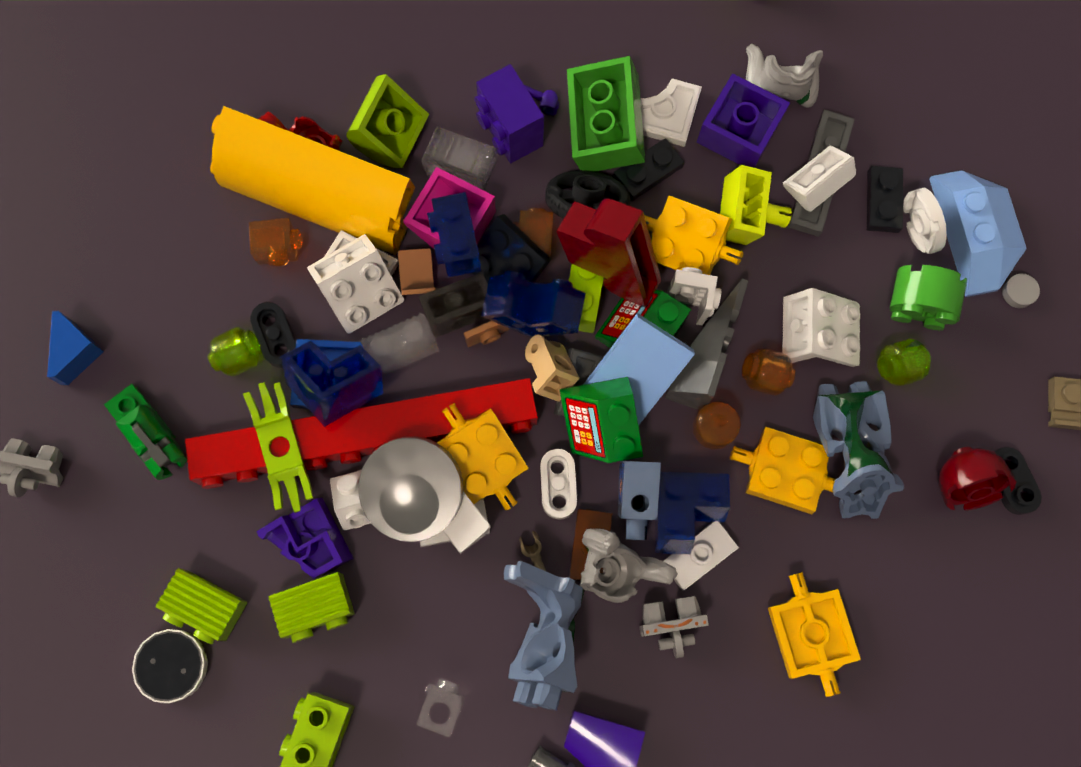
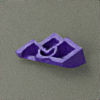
M322 497L316 498L302 506L301 511L281 516L256 531L262 540L268 539L282 550L280 553L288 560L298 562L301 569L313 579L354 559Z
M573 710L564 747L585 767H636L645 732Z

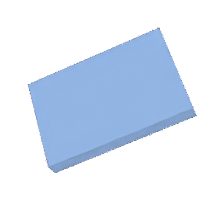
M637 313L583 385L628 377L634 396L639 426L695 355L694 349Z

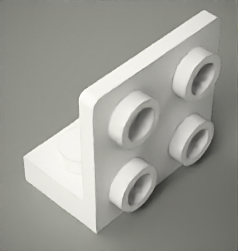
M366 234L307 267L348 334L404 302V298L379 252Z
M815 288L783 297L782 356L789 357L791 363L818 357L850 367L859 366V303Z

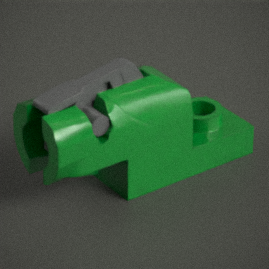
M130 384L104 404L117 421L118 429L157 480H163L173 475L167 467L169 464L177 463L181 468L186 464L187 457L174 440L176 436L137 386Z

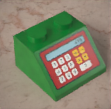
M661 290L654 292L646 308L621 298L595 335V339L611 348L637 313L676 337L686 322L691 309Z
M628 377L560 389L572 453L607 463L643 457L634 396Z

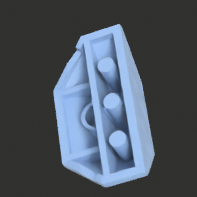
M963 170L931 176L929 180L934 196L943 212L947 239L957 272L961 274L960 281L964 278L968 280L965 297L998 291L1027 249L1008 189Z

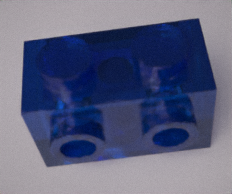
M466 192L431 199L434 211L428 212L427 215L431 233L438 232L440 243L434 244L438 265L445 264L448 278L481 271L480 257Z

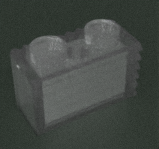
M438 126L421 161L423 170L429 178L435 168L438 167L485 191L497 163V149L494 146L472 140L470 137L466 138L464 135L453 133Z
M419 313L418 317L413 316L412 320L407 318L406 322L400 321V324H394L393 328L387 327L386 331L381 329L380 333L375 332L374 336L369 335L367 339L362 338L361 344L377 378L439 352L436 339L425 315Z

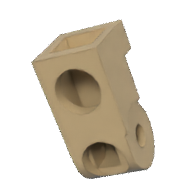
M535 335L530 339L525 349V357L529 363H532L537 376L536 380L532 383L536 394L560 402V389L573 387L579 380V376L565 347L561 343L547 341L542 335Z

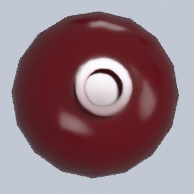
M962 447L954 451L952 457L941 468L939 477L941 495L950 510H955L954 505L964 504L963 508L966 511L995 503L1004 498L1001 493L1002 490L1009 486L1012 491L1017 483L1011 469L1001 456L994 451L981 448L973 449L972 447Z

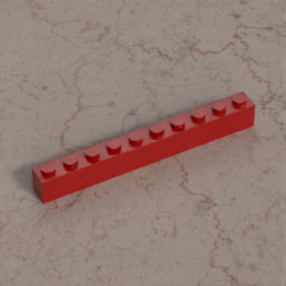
M527 378L291 421L304 466H306L307 470H318L326 468L327 462L341 460V464L360 462L362 460L361 456L371 455L380 446L401 437H422L437 443L445 438L453 429L444 413H442V410L447 407L453 418H456L449 407L453 403L456 404L455 406L464 420L476 418L491 408L504 430H511L513 434L532 430L531 426L537 425L538 417L531 380ZM254 427L185 439L189 480L202 485L204 489L221 487L224 485L223 481L237 479V482L241 483L258 480V475L268 473ZM284 437L274 439L270 445V452L275 457L286 455L290 449V443Z

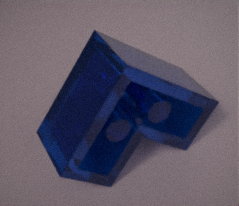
M506 271L504 275L489 278L481 317L531 338L535 335L547 337L578 333L586 293L573 288V284L567 280L554 279L552 283L548 284L531 283L525 280V276L521 273Z
M312 340L281 356L286 384L324 427L383 394L381 365L361 345L332 361L327 358Z
M660 472L658 517L655 520V553L691 554L695 542V521H726L730 510L729 474Z

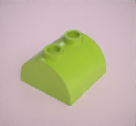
M387 74L379 75L375 78L347 132V138L358 151L370 159L389 167L403 168L429 113Z

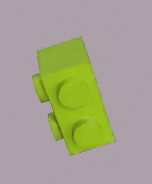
M316 692L307 693L306 699L301 697L293 714V719L297 720L292 735H286L279 751V756L283 757L280 767H333L355 706Z

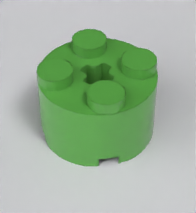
M905 265L897 270L890 304L892 320L902 323H910L912 319L924 322L923 326L931 330H944L945 324H956L960 320L967 278L960 281V273L932 265H922L921 271H911L912 265Z

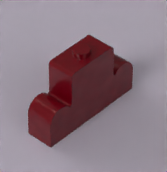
M603 199L597 210L581 203L573 202L556 231L568 261L575 266L604 277V286L613 294L646 308L661 282V277L643 211L612 199Z

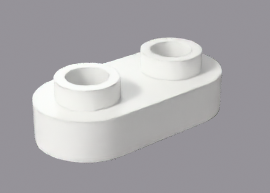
M553 449L543 456L540 464L542 506L549 517L561 520L569 517L577 505L575 462L567 451ZM561 463L564 470L560 474H555L551 470V465ZM555 497H563L566 505L563 508H556L552 502Z

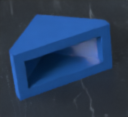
M52 311L47 377L60 385H69L104 351L74 321L60 311Z

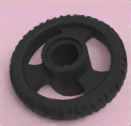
M575 170L556 175L548 182L545 192V200L548 207L561 218L566 216L573 202H578L597 210L605 197V192L612 195L618 202L629 206L631 198L628 189L618 180L606 174L587 170ZM573 187V188H572V191H570V190H563V189H566V188Z

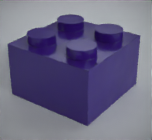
M511 64L476 82L477 96L474 99L479 109L476 116L481 127L484 130H490L493 135V145L500 156L505 154L511 164L543 147L544 115Z
M732 73L703 122L696 143L739 165L755 168L780 125L790 102Z

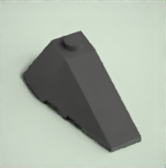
M740 280L689 346L694 349L695 355L669 386L665 399L702 412L704 411L703 407L713 399L726 361L727 354L725 352L734 333V329L731 326L732 323L736 322L740 312L748 280Z

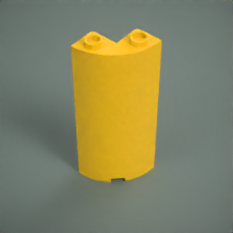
M223 106L221 114L217 115L212 123V133L215 135L210 172L214 174L220 186L338 233L342 230L356 238L366 234L375 248L393 255L397 254L408 228L403 223V216L415 190V186L410 178Z

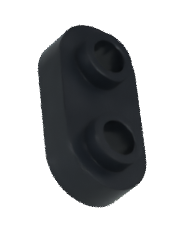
M264 302L257 305L251 313L250 322L264 358L275 367L282 368L291 365L295 361L296 340L285 313L280 306L272 302ZM275 318V323L272 326H265L267 319ZM280 347H287V352L283 356H277V350Z
M1010 447L995 450L994 452L1001 456L1004 461L1009 459L1012 462L1011 471L1017 482L1012 491L1009 486L1001 491L1004 497L1001 499L1003 505L1008 511L1017 515L1035 511L1041 504L1042 496L1024 457L1019 451ZM1022 490L1028 495L1027 502L1021 498L1020 493Z

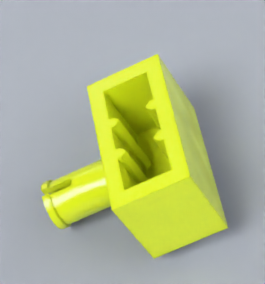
M741 165L724 177L720 214L732 218L726 234V241L748 245L765 235L766 223L777 225L781 228L788 226L791 216H786L785 213L791 214V208L768 203L772 172Z

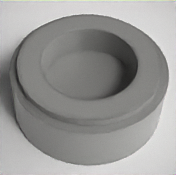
M1027 274L1012 276L1004 283L1002 288L1004 300L1015 308L1028 307L1038 299L1040 294L1039 284L1032 276Z

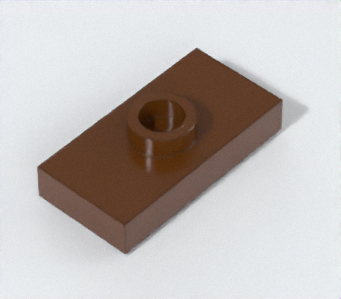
M584 509L577 510L569 578L581 581V573L585 569L588 555L586 546L582 543L583 534L586 529H604L610 532L613 513Z

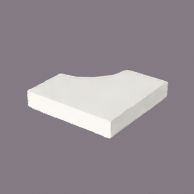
M671 79L667 88L658 95L641 98L643 136L661 141L666 138L669 143L685 147L702 86Z

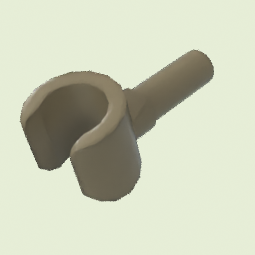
M532 531L535 539V544L532 546H526L520 536L519 543L523 555L530 557L535 567L546 571L540 555L542 546L539 535Z

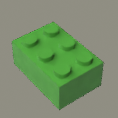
M626 56L567 69L572 158L579 169L596 172L645 163L639 74L631 57Z

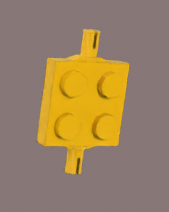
M668 196L663 212L658 219L644 215L645 221L648 222L647 228L652 232L651 243L656 262L674 270H682L685 267L697 268L702 270V274L711 275L714 265L720 258L739 265L741 262L740 259L729 254L742 258L743 251L726 246V234L732 218L672 196Z
M456 404L449 405L456 418H453L447 407L442 410V413H444L453 429L445 438L437 443L444 447L457 462L463 478L464 493L473 504L486 496L495 494L504 510L511 509L504 496L508 498L513 507L517 504V500H515L507 486L512 479L528 470V466L491 408L476 418L464 420L455 406Z
M765 427L762 430L759 444L753 452L733 446L730 460L749 465V481L745 492L747 494L812 515L816 512L821 492L823 490L833 492L832 489L836 479L828 477L827 463L829 457H827L821 444Z
M803 572L790 575L788 577L790 578L795 597H792L786 603L768 607L789 679H794L808 674L820 675L826 697L840 694L841 691L839 690L834 671H837L845 664L859 661L861 658L839 590L809 593Z

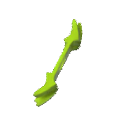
M265 382L259 383L265 411L264 418H262L251 393H243V396L251 413L253 426L256 429L268 471L275 510L283 509L282 486L279 482L284 481L294 513L301 511L298 482L295 476L299 475L307 501L313 499L310 479L302 460L290 417V409L281 383L274 384L280 413L276 410ZM278 437H284L290 443L288 453L282 457H275L270 452L271 442Z

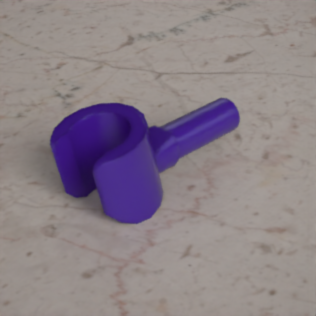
M525 85L530 95L536 100L541 101L539 106L541 112L551 116L556 115L559 101L554 91L546 90L543 93Z

